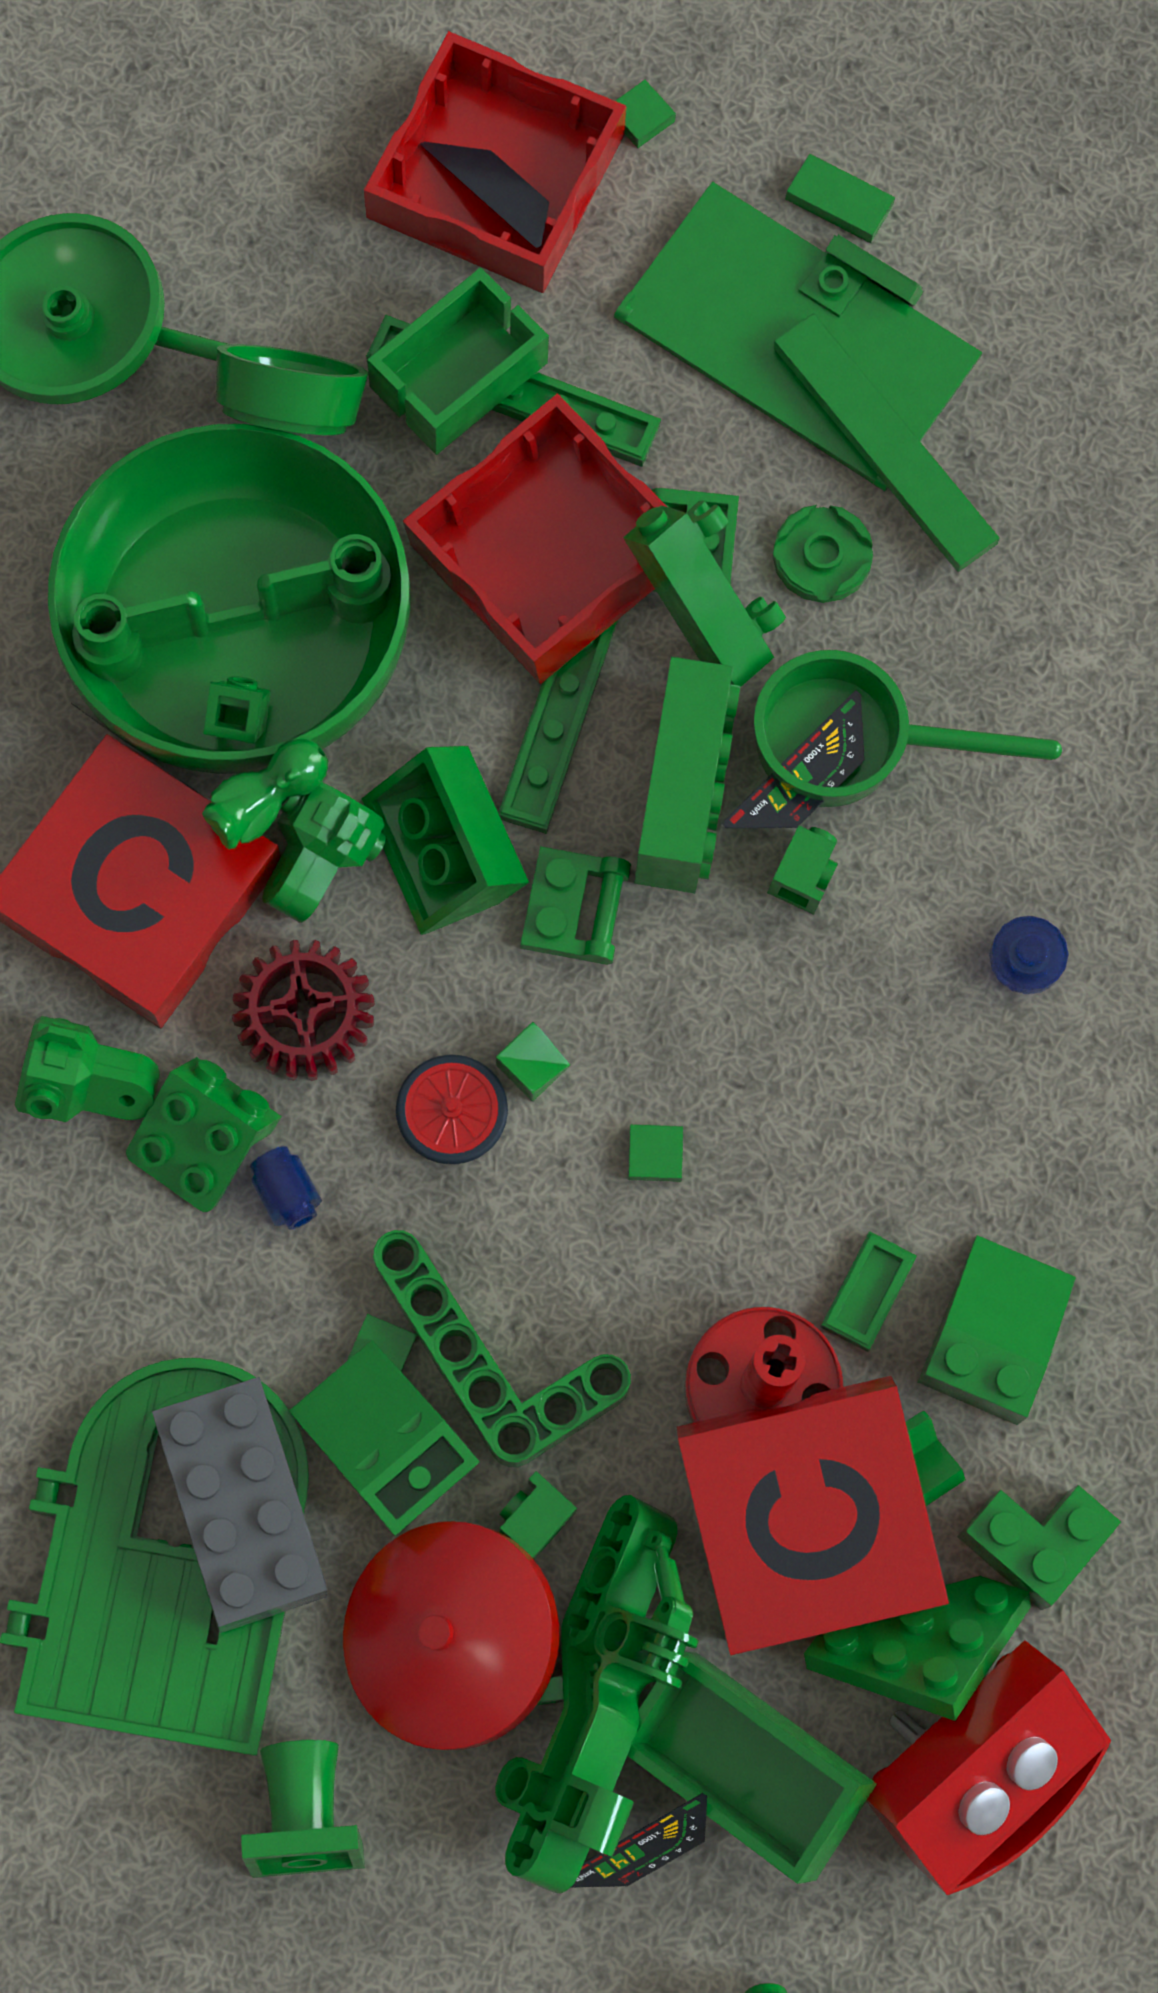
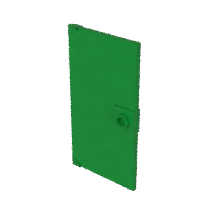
M713 181L632 291L624 298L614 314V318L629 326L884 492L888 487L773 348L774 340L814 313L920 442L982 356L980 350L875 285L866 276L827 251L823 252Z

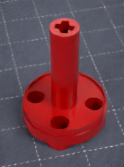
M747 1308L727 1315L716 1322L697 1343L686 1368L684 1384L686 1406L693 1423L748 1409L785 1407L802 1401V1394L806 1390L818 1389L824 1392L843 1387V1376L838 1357L832 1345L823 1333L805 1318L779 1308ZM773 1322L782 1323L789 1328L792 1338L786 1335H772L765 1339L764 1327ZM707 1358L720 1361L725 1367L726 1379L716 1385L703 1382L697 1374V1364Z

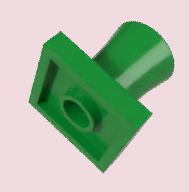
M295 1740L271 1744L260 1750L267 1781L272 1832L241 1835L242 1859L252 1878L365 1868L364 1845L358 1826L334 1827V1785L339 1749L337 1743L326 1740Z

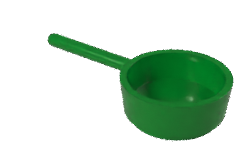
M161 327L155 344L156 346L217 361L216 401L223 405L222 412L225 415L256 426L312 435L344 434L347 426L355 424L369 374L367 370L357 365L322 355L270 346L228 344L166 327Z
M840 650L808 652L783 664L770 676L763 686L754 713L757 752L768 777L773 774L783 785L792 791L808 798L824 801L819 807L849 805L871 794L896 767L906 745L1044 760H1055L1062 754L1061 744L1052 739L909 724L905 700L893 679L872 661L857 654ZM857 690L861 694L865 760L838 787L817 786L805 782L787 771L781 764Z

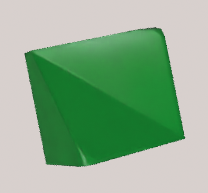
M534 1022L529 1024L496 1056V1066L532 1102L570 1067L569 1062Z

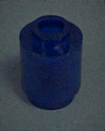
M287 1146L272 1149L259 1156L250 1164L254 1174L251 1182L275 1226L286 1224L288 1229L292 1230L307 1224L317 1216L315 1208L320 1205L322 1199L298 1155H292Z

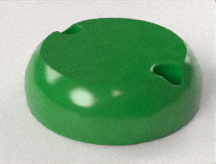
M213 424L188 428L153 440L114 463L92 483L73 508L62 528L54 549L48 578V610L51 630L58 654L71 683L95 716L115 735L138 751L167 764L192 771L214 774H239L243 772H258L268 767L278 748L290 740L309 739L324 749L345 735L369 712L389 683L405 643L410 615V579L404 547L395 522L383 501L369 483L346 461L323 446L289 432L249 424ZM240 676L256 680L259 688L271 690L266 730L254 744L203 734L209 686L212 681L219 683L220 681H227L228 677Z

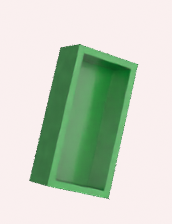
M671 656L634 884L695 894L698 878L709 879L717 833L707 832V830H717L725 786L723 783L729 761L732 731L740 693V686L730 685L733 666Z
M684 1652L683 1657L690 1660L686 1669L678 1666L674 1676L682 1680L680 1689L658 1682L655 1683L638 1710L639 1726L627 1756L686 1801L693 1799L701 1793L707 1795L706 1816L795 1883L801 1884L816 1881L877 1783L697 1652Z

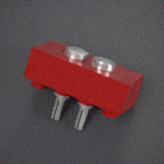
M1024 1640L1011 1653L1002 1656L997 1661L994 1669L983 1678L955 1721L941 1717L929 1729L924 1730L903 1711L895 1713L901 1721L894 1715L891 1717V1726L912 1745L888 1767L879 1770L874 1775L872 1780L877 1785L866 1802L909 1859L946 1895H950L992 1876L1040 1840L1058 1822L1086 1787L1104 1757L1111 1739L1064 1670Z

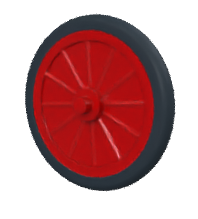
M462 1055L437 1056L418 1065L404 1080L396 1101L397 1124L405 1141L422 1157L441 1164L467 1163L484 1155L501 1137L508 1116L507 1097L497 1076L481 1062Z

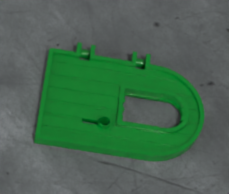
M203 1358L171 1359L143 1367L114 1384L89 1410L73 1441L66 1472L38 1467L36 1478L39 1480L35 1499L30 1501L29 1510L39 1515L55 1516L56 1520L38 1603L33 1604L9 1599L7 1610L10 1614L6 1633L2 1632L0 1643L3 1645L27 1649L14 1710L15 1714L258 1757L286 1611L223 1633L219 1632L217 1645L208 1644L207 1639L213 1609L194 1548H192V1545L185 1543L173 1547L166 1540L138 1536L154 1454L159 1438L152 1411L256 1378L255 1376L228 1363ZM261 1381L303 1514H305L309 1489V1468L303 1438L289 1409L279 1396ZM60 1484L77 1487L73 1507L56 1504ZM32 1616L49 1618L45 1640L27 1637Z

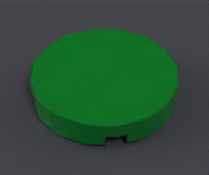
M817 505L803 507L788 516L777 531L772 555L776 573L787 589L803 599L821 603L842 600L857 591L870 573L873 559V544L870 533L858 517L842 507L832 505L829 508H816Z

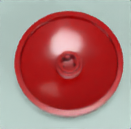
M457 1521L435 1522L416 1527L399 1535L383 1547L368 1563L357 1580L347 1605L343 1627V1651L348 1676L358 1699L366 1711L379 1725L399 1739L416 1746L438 1750H464L479 1747L504 1736L518 1726L531 1713L543 1696L555 1668L559 1647V1619L555 1599L545 1575L535 1560L520 1545L502 1533L480 1525Z

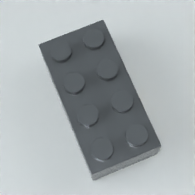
M260 1377L152 1411L219 1632L223 1633L326 1598V1582Z

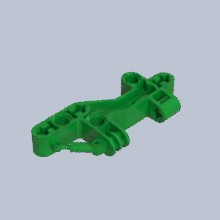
M624 1495L618 1498L608 1510L561 1625L564 1707L541 1764L523 1757H515L509 1760L500 1771L495 1785L497 1801L502 1806L520 1813L505 1852L507 1871L512 1876L553 1893L561 1894L575 1883L590 1848L613 1857L634 1801L614 1793L613 1789L638 1730V1701L643 1688L651 1682H658L680 1689L682 1680L674 1676L678 1666L686 1669L690 1660L683 1657L686 1646L697 1648L699 1643L698 1639L688 1635L693 1610L684 1601L676 1562L669 1558L678 1534L677 1523L672 1516L632 1495ZM658 1586L661 1601L652 1618L648 1619L646 1618V1613Z

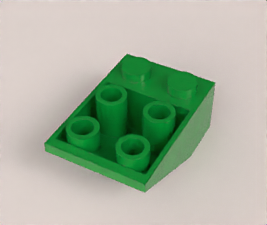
M373 1340L289 1410L296 1421L394 1537L480 1463L447 1422Z

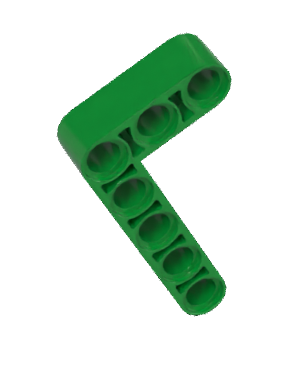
M403 1230L387 1232L377 1240L373 1259L380 1278L489 1451L500 1464L516 1468L528 1464L617 1407L626 1398L631 1384V1374L627 1364L621 1358L612 1354H601L593 1357L521 1403L419 1241L412 1234ZM394 1247H405L413 1253L414 1258L406 1269L394 1271L384 1264L386 1253ZM424 1291H432L442 1299L440 1310L431 1316L419 1315L412 1309L414 1298ZM453 1336L465 1338L471 1345L470 1354L459 1362H451L445 1359L440 1352L443 1342ZM601 1369L612 1370L619 1376L621 1387L614 1394L601 1395L592 1388L590 1383L591 1376ZM482 1381L495 1384L501 1394L498 1402L489 1408L475 1406L469 1398L472 1387ZM555 1398H564L573 1404L576 1414L569 1423L556 1425L546 1418L544 1413L546 1404ZM510 1427L523 1429L530 1439L528 1448L517 1455L504 1452L498 1443L500 1434Z

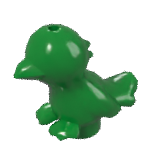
M290 740L278 748L268 767L258 772H243L232 775L229 779L223 780L211 793V803L206 805L202 815L227 849L236 848L239 841L248 844L261 837L269 829L287 797L307 795L322 784L327 775L328 758L323 749L312 740Z

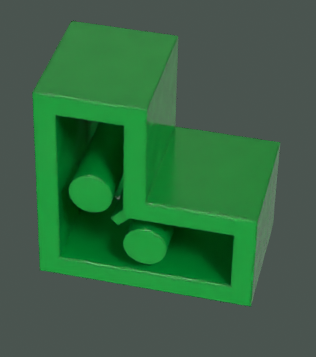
M1079 1485L1068 1490L1041 1523L1000 1490L987 1500L957 1537L1010 1584L1029 1591L1030 1601L1040 1610L1051 1607L1119 1526L1121 1521Z

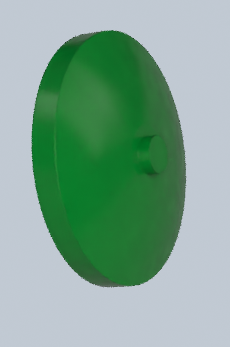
M63 213L30 221L14 229L0 240V385L16 396L38 403H78L101 396L116 388L133 375L144 363L156 344L161 331L165 308L164 292L158 271L148 252L130 232L116 223L98 216Z

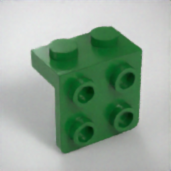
M196 1057L169 1073L154 1100V1105L148 1110L128 1145L126 1155L129 1161L198 1210L209 1212L219 1203L251 1146L270 1135L282 1116L269 1108V1103L263 1096L251 1090H243L226 1078L227 1075L220 1066L211 1061L200 1060Z

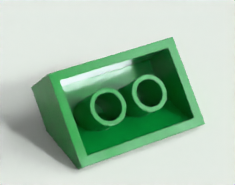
M469 746L426 747L361 798L364 806L383 819L384 827L381 833L386 836L383 849L421 935L496 906L529 883Z

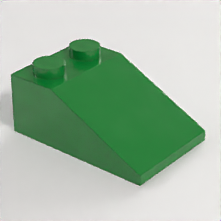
M976 1235L917 1383L1013 1424H1020L1029 1415L1047 1369L1076 1277Z

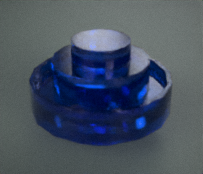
M1035 916L1017 917L1004 924L994 937L989 953L992 971L999 982L1010 990L1023 994L1041 993L1052 987L1065 971L1069 956L1066 940L1060 930L1046 919Z

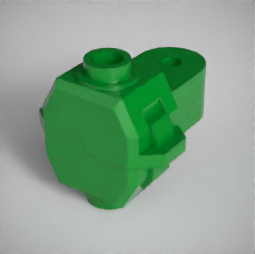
M323 782L311 793L287 797L282 803L280 809L283 812L277 824L288 845L273 870L262 896L265 904L298 923L306 921L315 911L338 868L363 866L365 860L373 861L381 852L386 840V836L381 833L384 827L382 817Z
M40 1016L33 1024L14 1105L18 1112L30 1114L38 1119H53L62 1122L69 1121L83 1110L124 1120H137L144 1118L150 1107L154 1105L160 1071L157 1064L143 1054L98 1044L89 1026L72 1023L62 1018L54 1019Z

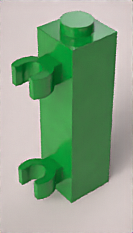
M702 500L691 507L687 513L662 505L646 511L637 519L636 527L625 535L623 539L698 659L702 662L733 666L730 685L743 686L775 658L762 635L781 625L786 616L776 601L767 605L761 596L744 608L703 540L719 532L728 523L719 505L715 504L709 508L707 503Z

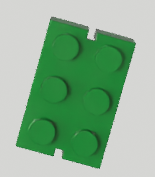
M480 267L367 359L369 387L399 418L406 413V425L437 455L548 364L549 335L519 305L511 310V297Z

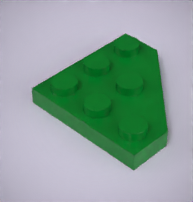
M982 1576L947 1584L945 1588L949 1604L817 1635L804 1652L806 1669L955 1721L1031 1608L1029 1591Z

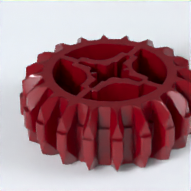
M293 939L289 945L291 954L282 956L280 949L277 946H272L269 951L273 962L267 964L263 959L255 957L252 964L258 976L244 973L240 976L241 985L250 992L233 994L232 1000L234 1005L243 1010L233 1014L232 1021L234 1026L246 1027L237 1037L241 1046L254 1044L249 1052L250 1059L253 1062H259L269 1055L266 1063L268 1073L274 1075L279 1071L283 1063H287L286 1076L288 1080H296L299 1066L306 1067L309 1080L315 1081L318 1078L316 1065L325 1063L328 1073L335 1075L338 1073V1068L334 1057L339 1054L348 1063H352L355 1060V1054L348 1045L349 1042L358 1047H365L367 1045V1036L357 1028L367 1029L374 1026V1016L364 1012V1010L373 1007L375 1001L372 994L361 993L369 986V980L366 975L353 976L358 968L357 962L353 958L347 959L338 965L341 956L338 947L333 946L323 957L321 956L319 941L313 940L309 945L308 953H301L298 940ZM307 973L318 974L328 978L341 989L344 995L333 996L332 992H318L312 989L308 984ZM290 976L291 983L287 994L282 998L270 1000V1006L262 1007L263 1001L270 989L282 979ZM301 988L303 989L305 1000L309 1001L310 1004L309 1017L307 1018L308 1031L306 1032L304 1031L302 1020L298 1019L296 1012L299 1007L298 1002H301L299 994ZM346 1013L339 1029L329 1039L317 1044L316 1034L319 1027L326 1021L336 1019L337 1014ZM274 1023L276 1028L288 1027L293 1029L299 1036L300 1047H292L278 1042L266 1032L262 1025Z

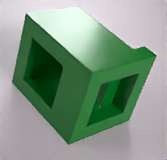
M231 676L227 678V681H220L219 683L212 681L209 686L203 734L254 744L266 730L271 690L259 688L256 680L240 676Z
M798 826L767 893L814 915L825 893L815 887L825 891L838 865L837 862L829 859L837 843L836 837L817 827H810L808 830Z
M537 1471L534 1472L528 1481V1484L534 1489L531 1494L527 1496L520 1490L499 1514L506 1521L500 1527L499 1532L515 1541L534 1560L577 1511V1507Z

